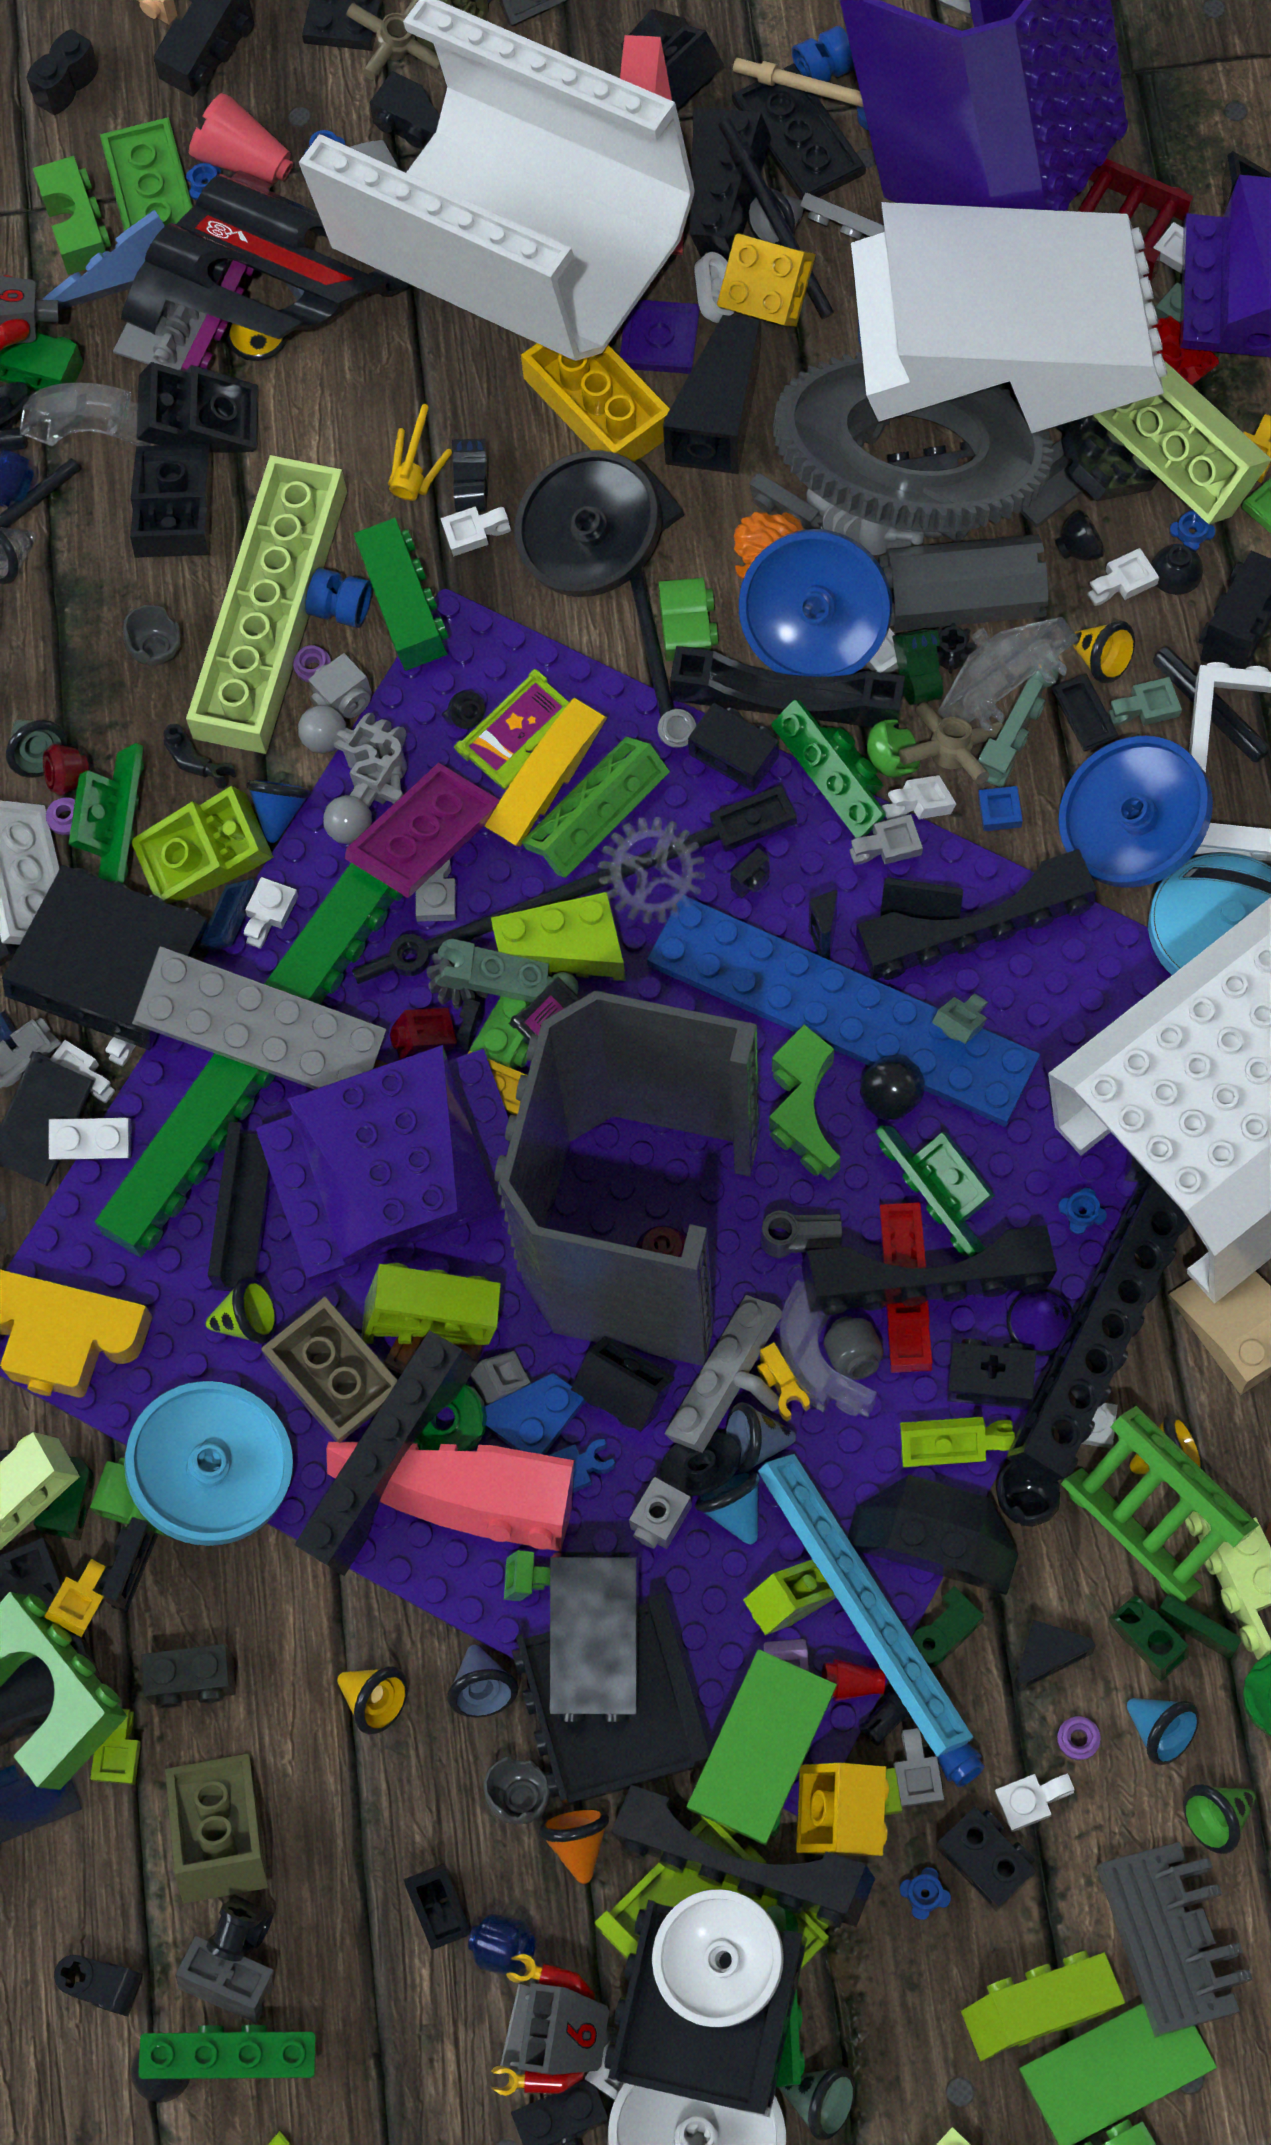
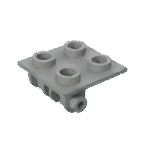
M171 302L167 318L163 317L155 335L127 323L113 353L148 365L150 362L181 370V366L207 314Z

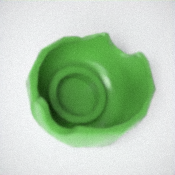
M896 719L876 723L870 730L867 743V754L875 769L880 774L889 778L902 777L914 773L920 768V760L905 765L900 761L899 751L917 744L909 729H897L894 727L898 723Z

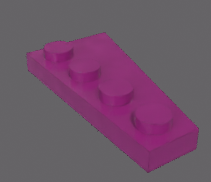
M233 260L221 287L242 295L244 289L240 285L245 275L251 277L255 269ZM206 315L181 366V371L185 372L191 365L207 369L213 356L212 353L208 352V349L213 339L220 342L229 323L228 321Z

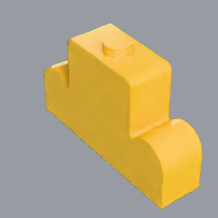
M0 1270V1334L10 1335L0 1366L10 1380L27 1384L28 1390L40 1395L51 1396L52 1391L81 1398L87 1392L101 1351L110 1361L116 1364L132 1362L142 1351L152 1320V1315L145 1305Z

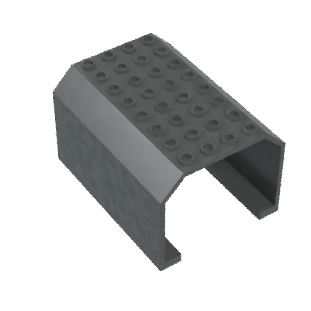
M593 991L542 1021L539 1035L532 1034L527 1050V1060L531 1061L528 1076L523 1074L520 1076L516 1092V1100L521 1101L517 1116L510 1115L505 1134V1140L510 1141L507 1156H499L494 1180L499 1182L498 1195H502L501 1208L506 1209L504 1220L509 1222L508 1234L512 1235L511 1247L515 1248L514 1259L518 1260L517 1272H521L524 1287L553 1333L597 1343L604 1336H607L628 1350L704 1366L714 1330L707 1228L690 1224L682 1257H676L548 1229L570 1142L613 1116L731 1141L734 1147L735 1174L750 1177L759 1143L757 1024Z

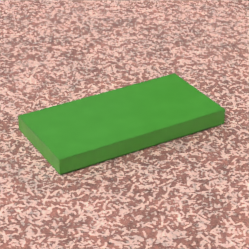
M169 117L100 134L124 231L153 210L156 211L165 226L170 223L177 224L192 208V203Z
M758 1649L687 1804V1809L761 1844L767 1845L837 1684Z
M1141 2003L1020 2067L1018 2070L1057 2145H1074L1215 2070L1217 2066L1195 2026L1155 2037L1144 2004Z

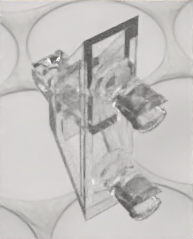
M1063 617L1000 631L992 638L982 627L971 635L978 649L968 656L938 709V713L943 719L958 717L966 720L968 723L977 718L984 730H994L989 717L993 716L1001 724L1004 720L1002 711L998 709L995 703L1038 670L1047 683H1056L1051 670L1054 668L1063 676H1065L1067 670L1065 664L1058 658V655L1077 642L1079 638Z

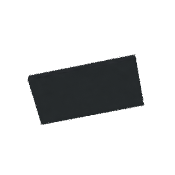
M794 63L782 69L802 75ZM758 81L732 93V102L738 110L762 113L771 135L767 153L799 199L803 200L805 192L819 198L866 174L865 164L816 94L776 83L774 86H770Z

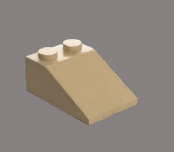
M1256 1271L1215 1304L1193 1279L1168 1295L1169 1299L1240 1395L1271 1376V1286Z

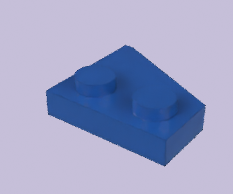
M552 1373L485 1406L487 1414L485 1428L515 1450L545 1455L586 1401L582 1396L571 1390L572 1386Z

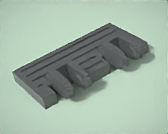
M1180 1842L1105 1861L1096 1867L1155 2037L1235 2015L1240 2010L1234 1994L1215 1998L1214 1992L1232 1988L1253 1979L1250 1970L1242 1969L1234 1971L1229 1975L1215 1978L1211 1967L1212 1963L1232 1960L1242 1954L1243 1950L1240 1943L1202 1953L1199 1952L1200 1950L1212 1947L1216 1943L1204 1909L1200 1908L1185 1913L1184 1907L1222 1895V1891L1218 1884H1210L1185 1893L1181 1879L1203 1875L1212 1869L1213 1866L1210 1858H1205L1170 1868L1169 1866L1180 1864L1186 1860Z

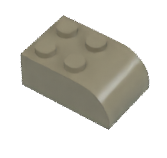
M326 1297L322 1298L261 1348L271 1367L327 1433L338 1443L345 1440L380 1410L397 1383V1379Z

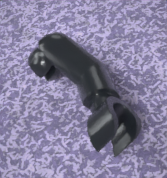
M170 724L166 727L163 733L164 745L181 770L205 778L208 776L213 777L215 785L220 789L227 786L225 777L222 775L226 774L234 778L236 777L232 764L222 763L216 765L210 759L199 756L182 726Z

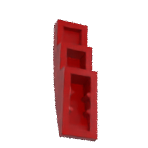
M921 1203L880 1205L883 1263L906 1268H926ZM928 1300L917 1306H905L903 1303L887 1304L886 1316L891 1373L932 1371Z

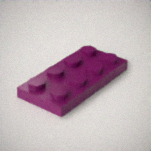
M438 762L346 848L345 859L409 898L486 824L500 800Z

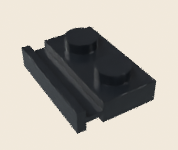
M132 1517L128 1527L124 1526L121 1529L116 1541L115 1549L118 1551L114 1564L113 1566L108 1565L100 1581V1589L103 1590L101 1595L104 1596L103 1598L112 1608L128 1613L158 1537L147 1521Z

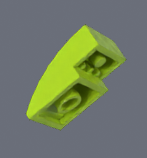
M233 786L228 787L201 805L193 801L134 837L131 842L153 895L160 897L167 904L178 902L218 887L274 858L246 793Z

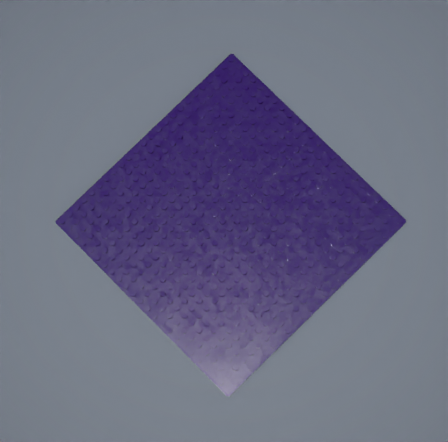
M442 589L434 598L438 608L431 612L434 619L442 618L449 638L442 640L447 655L407 671L404 670L399 656H397L372 695L368 706L351 728L354 731L359 721L367 713H373L375 722L381 719L390 721L392 729L398 726L404 727L406 737L402 750L407 763V770L400 779L403 795L439 762L501 800L507 788L503 790L471 760L466 761L454 748V745L459 740L462 741L478 725L470 729H462L454 724H448L443 718L442 713L448 708L451 698L456 693L471 689L480 695L485 705V712L480 721L481 723L529 677L528 674L533 669L538 670L545 676L547 683L569 703L573 698H576L606 716L607 719L569 783L562 784L545 815L540 814L529 833L625 737L651 744L670 772L566 878L558 876L542 855L528 851L523 844L521 847L515 846L484 825L450 858L451 872L445 879L455 878L456 882L455 921L417 922L416 891L409 898L403 896L399 901L394 900L387 910V918L382 927L377 932L372 931L366 939L365 949L361 957L355 963L350 962L343 972L344 977L339 988L333 994L328 993L320 1004L385 1028L386 1032L376 1059L388 1064L399 1060L397 1049H394L391 1044L390 1032L392 1026L404 1010L448 1008L454 1033L459 1032L464 1018L459 1017L464 1001H462V1006L457 1010L453 1007L452 1000L442 1005L438 1000L439 993L430 992L428 983L432 979L427 976V968L416 976H404L393 970L357 984L352 970L388 956L392 943L398 937L414 934L426 941L712 827L713 825L710 821L711 812L779 785H782L797 817V824L727 852L724 851L719 840L573 898L577 899L607 892L624 962L626 981L613 980V977L589 975V978L576 977V974H571L578 981L579 989L577 996L580 999L593 991H600L757 1024L759 1143L750 1177L735 1174L734 1147L731 1141L613 1116L570 1142L548 1229L635 1248L641 1235L656 1226L676 1228L685 1237H687L690 1224L707 1228L714 1330L706 1362L745 1295L774 1304L783 1312L764 1348L772 1343L776 1344L795 1376L798 1387L808 1395L810 1409L805 1411L799 1401L792 1400L787 1404V1408L791 1413V1420L786 1421L781 1417L778 1409L775 1411L768 1410L750 1391L740 1388L715 1432L725 1433L726 1421L731 1409L737 1403L745 1402L749 1403L757 1411L793 1430L796 1434V1441L792 1445L756 1465L749 1471L756 1472L760 1477L758 1483V1539L755 1543L751 1545L744 1543L705 1513L699 1512L695 1508V1503L700 1495L690 1496L692 1507L668 1549L658 1544L655 1549L642 1544L633 1537L635 1531L630 1528L629 1519L653 1478L656 1477L662 1481L660 1475L662 1461L669 1450L677 1444L664 1433L704 1366L630 1350L675 1377L657 1417L640 1432L635 1428L623 1425L618 1418L602 1408L586 1402L545 1454L550 1455L575 1444L580 1455L586 1452L588 1446L593 1441L605 1439L607 1448L597 1452L595 1459L598 1462H606L609 1459H613L616 1467L606 1474L589 1473L592 1485L572 1493L571 1516L561 1552H639V1606L647 1604L648 1597L664 1594L709 1754H711L758 1649L764 1651L765 1642L805 1639L809 1672L821 1677L823 1663H833L834 1659L872 1668H880L837 1598L793 1625L768 1635L764 1634L760 1626L753 1619L752 1613L743 1599L773 1573L812 1559L782 1509L770 1493L758 1470L766 1462L795 1454L843 1532L848 1537L857 1505L908 1475L987 1497L1009 1450H986V1461L903 1467L900 1423L983 1417L985 1427H988L996 1421L1010 1420L1012 1421V1432L1015 1433L1016 1437L1028 1412L1026 1409L947 1401L953 1342L961 1343L963 1339H978L986 1342V1346L1003 1347V1344L1014 1343L1007 1329V1312L1015 1298L1023 1293V1289L1007 1291L1005 1294L997 1297H984L983 1294L967 1295L966 1298L954 1302H946L943 1298L928 1300L932 1371L891 1373L886 1306L873 1311L864 1310L863 1307L849 1308L836 1315H825L823 1311L810 1313L801 1270L807 1252L790 1253L786 1257L781 1258L771 1257L766 1254L760 1243L764 1219L770 1213L779 1210L787 1211L792 1215L840 1214L842 1247H850L866 1257L883 1262L880 1205L921 1203L926 1268L957 1264L971 1257L968 1255L963 1256L953 1246L950 1240L953 1234L944 1223L942 1225L939 1224L929 1214L926 1208L929 1203L922 1193L915 1192L905 1182L902 1176L905 1171L898 1161L890 1160L881 1150L879 1142L882 1140L875 1130L881 1125L894 1127L915 1155L940 1133L945 1132L949 1134L995 1195V1197L965 1221L985 1248L995 1243L1007 1229L1047 1225L1057 1272L1050 1285L1045 1289L1056 1292L1065 1298L1075 1314L1138 1182L1124 1180L1128 1150L1111 1132L1080 1156L1055 1128L1048 1073L1172 975L1157 958L1149 938L1148 927L1094 902V905L1083 914L1077 916L1066 914L1054 918L1053 922L1039 929L1028 927L1019 930L1013 937L1005 941L996 942L993 939L981 943L977 949L970 953L958 954V952L944 956L941 961L932 966L921 967V965L906 969L897 978L885 980L882 977L875 980L938 1009L943 1007L953 997L965 1003L976 993L988 1001L987 1006L980 1012V1014L987 1018L983 1029L1039 1053L1040 1059L1007 1127H1004L924 1091L921 1102L904 1117L897 1120L877 1118L865 1107L860 1094L862 1077L871 1066L834 1050V1063L827 1070L819 1084L814 1100V1111L821 1133L832 1149L840 1156V1170L830 1181L822 1174L818 1176L813 1175L800 1162L802 1157L791 1148L784 1150L775 1143L770 1136L771 1131L769 1130V1116L794 1091L793 1089L791 1091L785 1090L773 1078L772 1057L795 1032L647 966V958L681 895L818 955L809 934V902L811 898L837 890V922L830 961L871 978L856 941L857 924L880 917L885 878L889 877L962 888L964 891L960 913L961 919L981 914L1002 904L1016 894L1032 878L1034 872L925 819H918L916 815L910 812L906 815L911 814L923 847L922 855L884 865L880 854L866 863L854 865L849 850L853 848L851 840L856 839L794 756L779 749V758L756 790L752 792L690 756L688 745L681 748H673L666 745L660 739L658 734L660 713L654 688L449 589ZM673 701L674 709H682L690 713L696 722V726L705 715V713L683 702ZM337 750L312 789L311 796L305 800L273 850L272 855L274 858L265 863L254 880L255 888L260 878L263 877L297 890L298 898L283 929L271 926L261 949L246 943L248 936L244 935V930L251 918L247 917L246 914L232 946L213 951L210 950L203 962L264 984L351 862L345 859L346 848L349 845L338 843L330 837L323 823L326 806L337 797L350 795L354 789L349 774L352 768L348 766L343 751ZM873 795V797L876 799V801L879 803L881 807L885 804H891L890 802ZM375 800L369 807L372 814V824L393 805L392 802L387 800L384 804ZM885 816L880 822L887 821V817ZM873 829L866 836L874 835ZM759 848L769 857V879L757 892L750 891L741 899L731 889L730 873ZM494 931L466 941L474 943V947L479 946L480 948L498 952ZM409 954L404 958V961L408 963L414 962L417 956ZM433 955L430 956L428 967L435 965L432 959ZM552 972V975H548V976H549V977H552L553 975H555V974H557V973H556V972ZM489 994L487 998L475 996V1000L481 1004L483 1019L473 1043L501 996ZM157 1033V1038L151 1050L146 1049L103 1117L131 1119V1159L75 1160L5 1270L145 1305L152 1315V1320L142 1351L136 1359L126 1364H116L110 1361L101 1351L87 1392L81 1398L52 1391L51 1396L34 1393L27 1389V1384L10 1380L1 1366L0 1377L127 1446L134 1424L146 1407L160 1395L178 1386L194 1382L214 1381L232 1384L253 1393L263 1400L282 1422L290 1440L293 1458L292 1475L285 1498L277 1512L266 1524L298 1540L335 1481V1478L327 1474L326 1448L328 1442L336 1441L320 1425L267 1362L261 1350L267 1343L255 1344L250 1340L211 1331L205 1325L206 1319L231 1292L215 1290L208 1278L225 1149L220 1153L216 1151L208 1163L209 1169L204 1179L198 1185H192L185 1195L186 1201L182 1210L174 1218L170 1216L162 1228L163 1234L158 1244L152 1250L147 1249L141 1258L101 1234L94 1222L214 1055L213 1052ZM455 1045L452 1050L445 1051L447 1061L466 1055L468 1051L457 1048ZM528 1060L524 1067L518 1066L516 1070L528 1075L531 1061ZM275 1075L271 1084L265 1089L261 1088L253 1099L254 1106L250 1114L242 1121L239 1119L237 1123L242 1124L246 1134H257L256 1127L292 1115L287 1101L288 1098L314 1089ZM506 1112L507 1115H508V1118L510 1117V1115H514V1114H511V1113H509V1112ZM271 1175L257 1280L269 1293L275 1309L276 1328L272 1339L324 1297L330 1301L361 1338L365 1299L379 1264L400 1263L410 1269L422 1271L438 1269L447 1272L449 1275L466 1278L481 1276L489 1281L501 1283L497 1328L489 1345L485 1346L477 1362L478 1364L481 1360L515 1351L531 1384L554 1373L570 1386H573L588 1351L597 1344V1342L553 1333L524 1287L521 1272H517L518 1260L514 1259L515 1248L511 1247L512 1235L508 1234L509 1222L504 1220L505 1212L308 1280ZM1089 1188L1095 1192L1100 1208L1106 1211L1107 1217L1103 1224H1093L1087 1227L1083 1234H1074L1069 1229V1220L1066 1215L1059 1212L1058 1206L1063 1198L1070 1199L1073 1194L1080 1192L1081 1189ZM1080 1208L1079 1213L1086 1214V1209ZM775 1228L769 1231L770 1236L775 1240L782 1241L790 1237L789 1233L782 1228ZM846 1316L863 1318L870 1321L884 1349L883 1358L876 1372L859 1380L839 1375L833 1368L823 1344L824 1337L831 1329L832 1324ZM0 1334V1364L10 1335ZM374 1336V1343L366 1345L384 1363L397 1337ZM1056 1353L1048 1356H1036L1032 1402ZM760 1355L749 1373L761 1378L757 1366L761 1364ZM988 1366V1378L995 1379L997 1375L996 1367ZM391 1372V1374H392V1375L397 1379V1381H398V1379L400 1378V1376L397 1375V1374H395V1373H393V1372ZM470 1375L467 1384L475 1388V1390L479 1394ZM774 1385L770 1387L780 1398V1394L777 1391L776 1387ZM449 1407L443 1408L436 1415L437 1426L444 1431L453 1425L455 1420L453 1411ZM376 1414L342 1442H359ZM486 1428L484 1435L478 1445H493L513 1449ZM736 1471L734 1475L740 1474L741 1472ZM379 1502L371 1522L367 1541L349 1570L514 1660L512 1650L519 1648L516 1635L522 1634L523 1638L526 1639L550 1632V1586H544L543 1590L532 1589V1594L521 1601L504 1600L506 1558L518 1550L534 1552L533 1567L550 1568V1557L555 1552L560 1551L540 1550L532 1546L507 1541L497 1542L490 1538L436 1525ZM855 1550L905 1630L912 1638L944 1576ZM885 1675V1686H886L889 1680L887 1679V1677H886V1675ZM872 1694L835 1702L831 1699L802 1765L845 1763L861 1733L859 1725L870 1717L881 1694ZM800 1771L783 1807L785 1811L798 1817Z

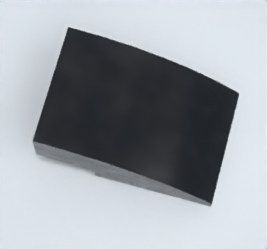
M150 362L139 374L136 440L156 445L210 443L211 452L214 453L254 452L257 445L258 385L193 365L184 372Z
M210 443L136 446L130 498L133 508L130 539L135 558L209 555L211 529Z

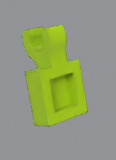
M122 1709L128 1717L95 1751L90 1780L135 1785L141 1742L129 1740L134 1721V1712H130V1709Z

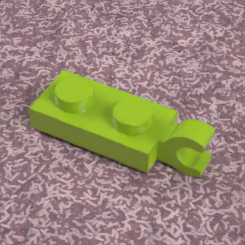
M983 1417L900 1423L903 1467L986 1461V1450L1008 1451L1015 1439V1433L1012 1432V1421L1010 1420L996 1421L988 1427H985Z

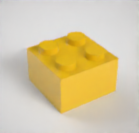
M848 1763L802 1765L799 1775L796 1853L825 1854V1851L839 1856H883V1846L887 1840V1826L884 1822L885 1801L889 1794L886 1766Z

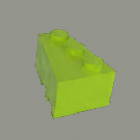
M607 892L491 917L498 952L548 963V975H552V972H567L569 974H576V977L589 978V975L613 977V980L626 981L624 962Z
M400 1263L379 1264L365 1299L361 1339L366 1344H373L374 1336L398 1337L399 1344H412V1337H426L430 1330L452 1344L489 1345L497 1328L501 1283L489 1281L481 1276L466 1278L449 1275L447 1272L438 1269L428 1271L410 1269Z
M1087 1950L1064 1958L1062 1960L1064 1967L1052 1971L1050 1965L1045 1964L1026 1972L1027 1980L1014 1984L1012 1978L1009 1977L987 1986L988 1995L961 2011L980 2062L994 2057V2055L1017 2045L1019 2047L1032 2042L1033 2039L1067 2029L1108 2013L1125 2004L1105 1952L1089 1957Z

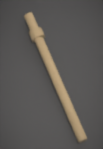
M736 58L734 61V72L758 78L759 83L774 86L776 83L863 107L861 93L858 90L779 69V65L763 61L762 64L741 58Z

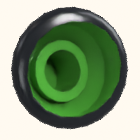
M1204 1784L1190 1787L1184 1796L1183 1811L1191 1832L1205 1848L1218 1854L1232 1852L1238 1846L1240 1834L1255 1802V1793L1250 1789L1210 1787Z

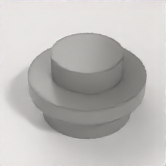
M672 709L666 712L659 720V737L670 747H684L688 745V737L695 729L696 722L687 711Z

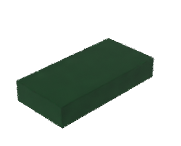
M1171 1595L1166 1596L1157 1612L1166 1622L1229 1660L1242 1641L1238 1635Z

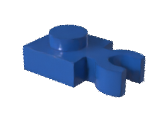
M605 1439L593 1441L588 1446L586 1452L580 1455L575 1444L548 1455L574 1460L572 1493L592 1485L589 1473L606 1474L616 1467L613 1459H609L606 1462H598L595 1459L597 1452L607 1448Z

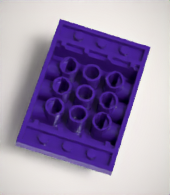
M1239 175L1223 217L1186 214L1183 227L1180 348L1271 357V178Z
M443 1045L288 1098L287 1101L292 1115L255 1128L308 1280L506 1211V1209L501 1208L502 1195H498L499 1182L494 1180L499 1156H507L510 1141L505 1140V1134L509 1118L484 1048L447 1061Z

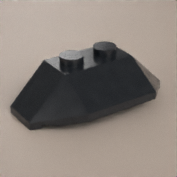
M912 1475L904 1477L857 1505L847 1537L857 1551L1004 1595L1008 1593L1018 1558V1552L990 1498Z

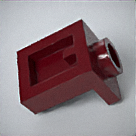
M448 1008L404 1010L392 1026L390 1032L391 1044L394 1049H397L399 1060L413 1056L415 1052H424L443 1045L444 1051L452 1050L457 1044Z

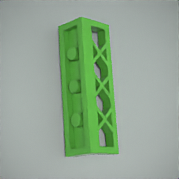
M625 737L521 843L528 851L542 855L558 876L566 878L670 771L651 744Z

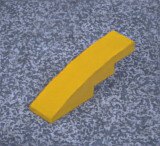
M573 698L523 764L489 817L485 827L515 846L521 847V841L528 835L540 814L545 815L562 784H568L607 717L578 699Z

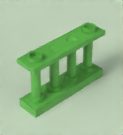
M1135 1406L1119 1416L1110 1427L1118 1434L1119 1441L1093 1471L1088 1474L1081 1468L1065 1478L1061 1485L1069 1492L1070 1498L1078 1506L1086 1508L1159 1580L1161 1588L1168 1595L1184 1603L1203 1587L1193 1575L1221 1544L1228 1542L1233 1548L1249 1537L1259 1524L1152 1420ZM1133 1451L1149 1465L1150 1470L1123 1501L1118 1504L1101 1486ZM1164 1481L1179 1494L1180 1501L1149 1534L1132 1515ZM1193 1511L1198 1512L1210 1524L1211 1531L1180 1564L1162 1545Z

